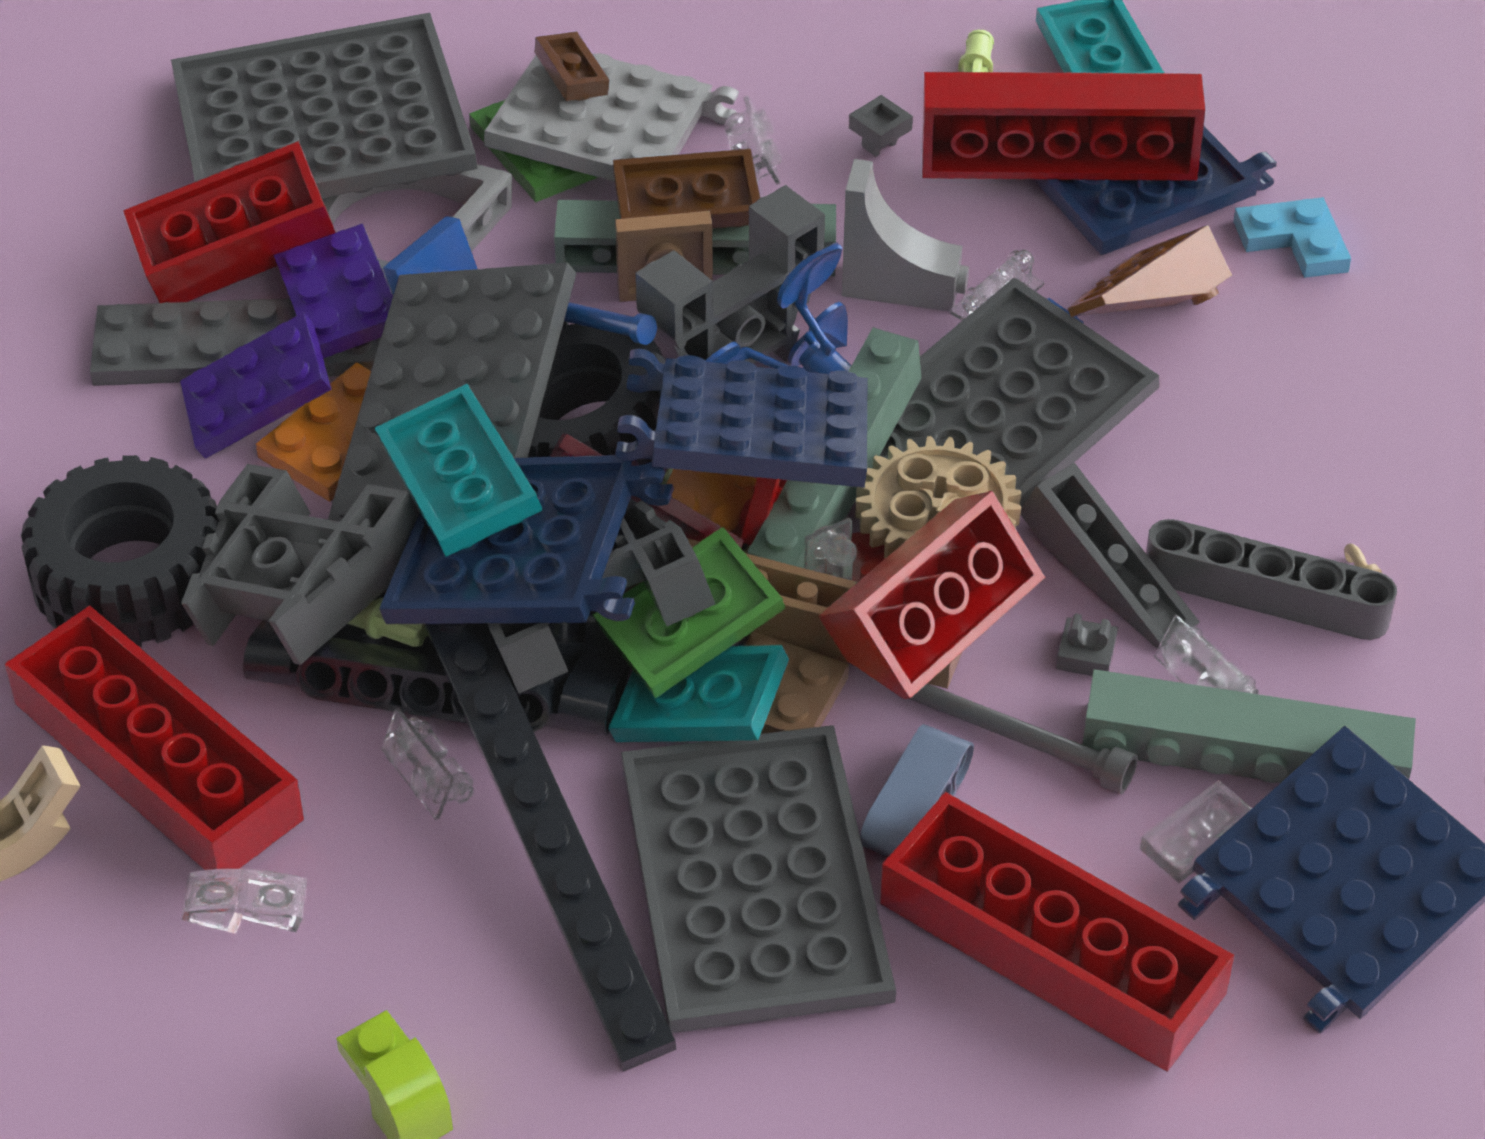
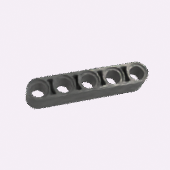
M1160 520L1149 529L1146 554L1177 591L1359 639H1378L1385 635L1389 629L1397 596V587L1394 581L1385 574L1180 520Z

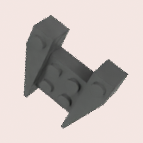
M784 185L771 194L761 197L749 206V261L736 266L729 273L712 281L674 250L637 271L638 313L648 314L655 318L657 332L653 340L660 348L665 361L666 358L676 359L684 355L697 356L706 360L727 344L737 342L740 345V349L742 347H749L766 356L773 352L783 361L788 362L789 353L797 342L800 329L794 325L798 309L795 306V302L784 309L778 305L777 297L789 273L807 257L824 249L825 214L787 185ZM811 293L808 294L807 304H808V302H809ZM752 359L743 360V361L751 362V363H753V364L757 362V361L752 360Z
M247 464L219 501L215 512L219 520L216 532L207 534L202 546V550L206 555L200 573L192 574L181 603L207 645L214 646L236 615L266 620L270 622L294 664L301 665L389 587L420 512L409 491L367 484L340 522L310 517L311 512L287 470Z
M630 498L602 579L609 576L626 578V588L643 581L666 626L689 618L715 605L699 560L681 527L671 520L664 522L658 518L653 508L642 500L637 503ZM487 623L519 694L568 672L548 626L549 623Z

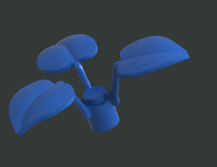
M838 242L817 251L798 264L784 280L777 297L778 305L783 309L795 302L796 308L809 326V331L794 344L788 356V363L790 365H802L803 369L807 372L829 374L832 371L838 370L849 371L851 364L836 351V348L847 346L848 315L845 305L841 302H836L816 318L813 317L807 307L808 294L819 288L838 265L842 254V246ZM737 342L727 344L705 360L706 362L727 364L731 361L752 359L773 369L787 366V364L749 347H742L740 349V345Z

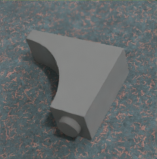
M854 159L845 190L842 296L953 312L957 293L965 294L968 284L969 266L961 265L963 246L950 244L927 236L904 222L883 199L875 181L873 161Z

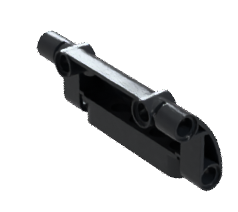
M384 592L381 595H379L375 600L381 597L384 598ZM590 611L587 621L584 623L548 624L568 672L520 694L488 624L484 623L533 732L548 726L605 736L609 734L608 728L623 695L630 666L597 625L593 616L597 613L596 611ZM262 620L248 639L243 660V673L246 679L300 687L305 694L317 700L467 723L429 636L425 637L423 645L413 647L385 636L379 639L371 638L366 634V630L346 624L301 665L294 664L269 621Z

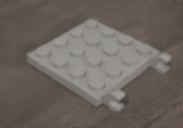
M598 53L593 54V56L610 80L608 95L591 97L584 101H566L535 55L486 128L484 146L614 181L613 160L678 155L701 116L711 118L720 124H731L736 115V110L725 108L721 102L733 105L739 91L729 86H722L711 92L712 85L699 82L692 77L668 74L657 71L648 65H634L613 59L609 55Z

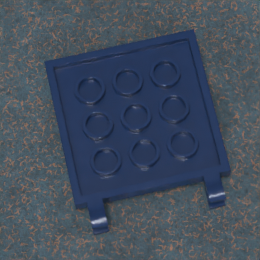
M1204 126L1197 181L1033 180L1102 256L1255 196L1257 190H1265L1274 184V179L1266 171L1276 167L1277 162L1267 152L1257 153L1250 159L1239 162Z
M634 349L630 351L629 365L642 366L647 370V373L641 376L635 374L628 375L627 389L638 393L652 390L661 391L656 431L651 430L637 416L625 415L619 417L618 432L633 434L637 440L632 443L617 442V458L625 461L652 459V467L865 488L867 474L868 378L858 377L852 372L842 370L832 371L829 374L812 373L792 365L782 366L778 369L762 368L742 360L731 361L727 364L712 363L692 355H684L676 359L666 358L665 364H662L648 350Z
M616 455L514 458L537 494L543 510L516 525L509 526L476 542L473 546L461 549L447 557L444 555L421 512H419L379 608L385 623H584L587 621L590 611H596L603 617L614 621L629 619L635 602L633 598H622L627 585L626 578L609 576L602 579L631 496H636L645 503L654 506L669 504L674 487L673 484H662L667 468L652 467V462L638 465L637 460L625 461L617 458Z
M1343 726L1194 860L1192 870L1197 875L1180 890L1184 898L1178 902V907L1195 920L1220 896L1228 901L1324 987L1307 1003V1007L1310 1010L1303 1017L1307 1023L1321 1034L1347 1008L1359 1019L1365 1016L1485 902V843L1349 728Z

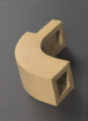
M42 745L14 787L0 800V882L23 872L42 859L71 829L62 812L80 788V784L60 748Z

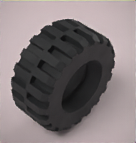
M563 322L528 458L548 457L562 434L572 436L603 456L616 455L617 442L632 443L637 440L633 434L618 432L619 417L625 415L641 418L651 430L656 431L661 391L652 390L638 393L627 389L628 375L635 374L641 376L647 373V370L642 366L629 365L631 350H648L656 356L660 363L665 364L660 348L654 340L647 345L633 342L630 336L577 324L569 325L568 322ZM595 402H606L598 409L581 417L559 420L565 414L580 406ZM636 459L638 465L652 462V459Z
M123 455L122 460L109 462L108 457L94 460V466L85 469L80 465L68 471L66 474L67 478L63 481L56 479L43 491L45 498L38 497L28 511L29 517L23 523L21 532L23 544L21 548L35 603L40 613L46 615L48 623L56 629L90 605L139 647H142V642L154 639L156 643L163 642L171 638V632L177 629L184 632L194 625L181 602L192 574L200 573L206 557L202 550L207 534L216 532L219 522L215 515L217 509L216 501L211 498L210 491L203 482L196 478L193 479V475L177 465L169 468L168 462L162 459L150 457L149 461H140L137 455ZM147 541L160 544L146 555L129 561L101 562L91 559L105 548L123 542Z

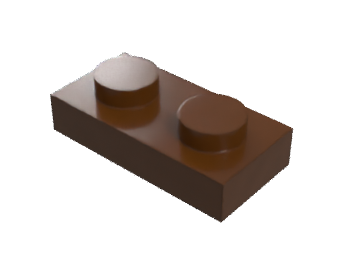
M577 31L535 37L534 53L566 101H584L591 97L608 95L610 80Z

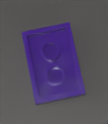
M363 223L274 255L296 315L298 316L304 312L314 323L323 358L381 338L393 295Z
M304 312L180 380L194 446L205 459L332 390L314 323Z

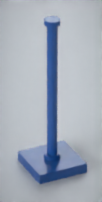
M449 216L444 217L383 267L393 296L399 275L478 269L460 219ZM570 302L568 303L564 322L630 336L633 342L643 345L651 343L657 332L656 320L651 315L639 313L633 317Z

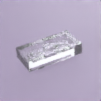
M1218 780L1145 833L1141 838L1140 850L1174 880L1180 883L1194 873L1192 870L1194 860L1250 811L1252 807Z

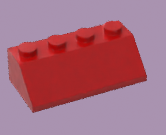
M299 141L123 210L145 276L159 303L188 302L276 267L275 254L336 233Z
M988 491L953 500L818 617L848 662L902 699H910L1044 580L1045 576L993 491Z

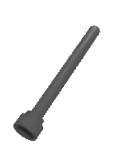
M926 684L910 698V700L1093 772V778L1100 780L1101 787L1122 795L1126 791L1134 776L1138 755L1116 746L1112 750L1103 748L1100 752L930 684Z

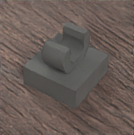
M883 95L878 96L849 114V129L862 137V147L875 157L880 155L882 148L887 145H896L898 138L912 130L913 116Z
M1074 614L1072 618L1067 617L1057 656L1056 669L1093 676L1094 669L1109 671L1118 627L1111 626L1110 621L1107 619H1102L1100 624L1082 620L1081 614Z

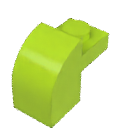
M388 1010L336 1038L339 1053L369 1093L372 1118L388 1139H438L453 1130L449 1100L433 1063L417 1038L409 1040Z

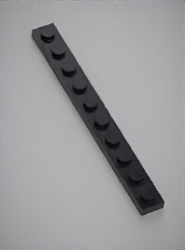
M484 623L423 624L623 1072L677 1050L675 1038Z

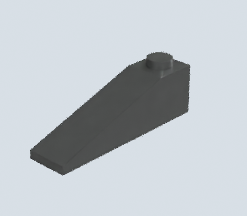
M1075 463L1035 487L1021 508L1020 515L1054 557L1153 646L1161 650L1200 623Z

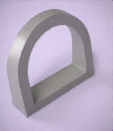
M477 164L478 169L464 171L455 176L442 175L421 179L407 185L394 184L373 188L365 193L352 192L330 196L323 201L332 224H334L338 216L353 203L384 191L413 189L446 197L464 204L453 217L460 219L472 252L511 209L512 174ZM378 259L382 271L385 275L383 267L386 264H388L389 261Z

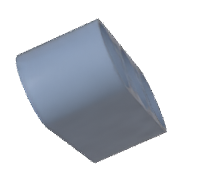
M922 724L914 734L865 818L860 833L862 847L889 857L945 792L952 796L956 794L971 764L974 744Z

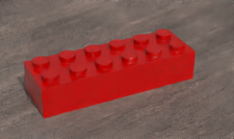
M924 72L922 178L1197 181L1206 111L1202 74Z
M90 605L5 663L15 705L219 883L223 882L304 820L298 779Z
M947 792L939 798L882 864L881 905L1166 1072L1170 1070L1227 994L1234 954Z

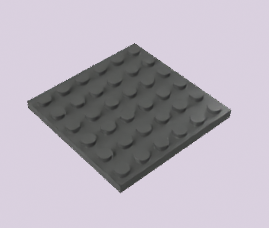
M431 13L171 59L195 182L297 141L301 145L323 200L330 196L352 192L365 193L373 188L394 184L407 185L421 179L442 175L455 176L464 171L478 169L476 153Z

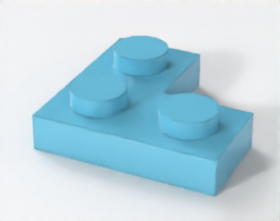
M1324 197L1235 208L1233 223L1246 252L1291 247L1304 278L1349 272L1351 256Z

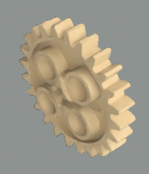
M927 436L925 447H918L913 440L908 439L906 451L902 452L891 445L888 447V459L877 455L873 457V469L867 468L865 488L857 487L855 516L860 519V532L870 533L869 545L871 547L885 544L884 558H887L953 500L983 492L993 491L1016 529V526H1019L1021 514V490L1015 489L1016 476L1005 475L1006 463L1004 461L990 464L991 451L986 450L977 456L972 454V442H968L961 449L954 448L952 437H948L943 446H936L932 436Z

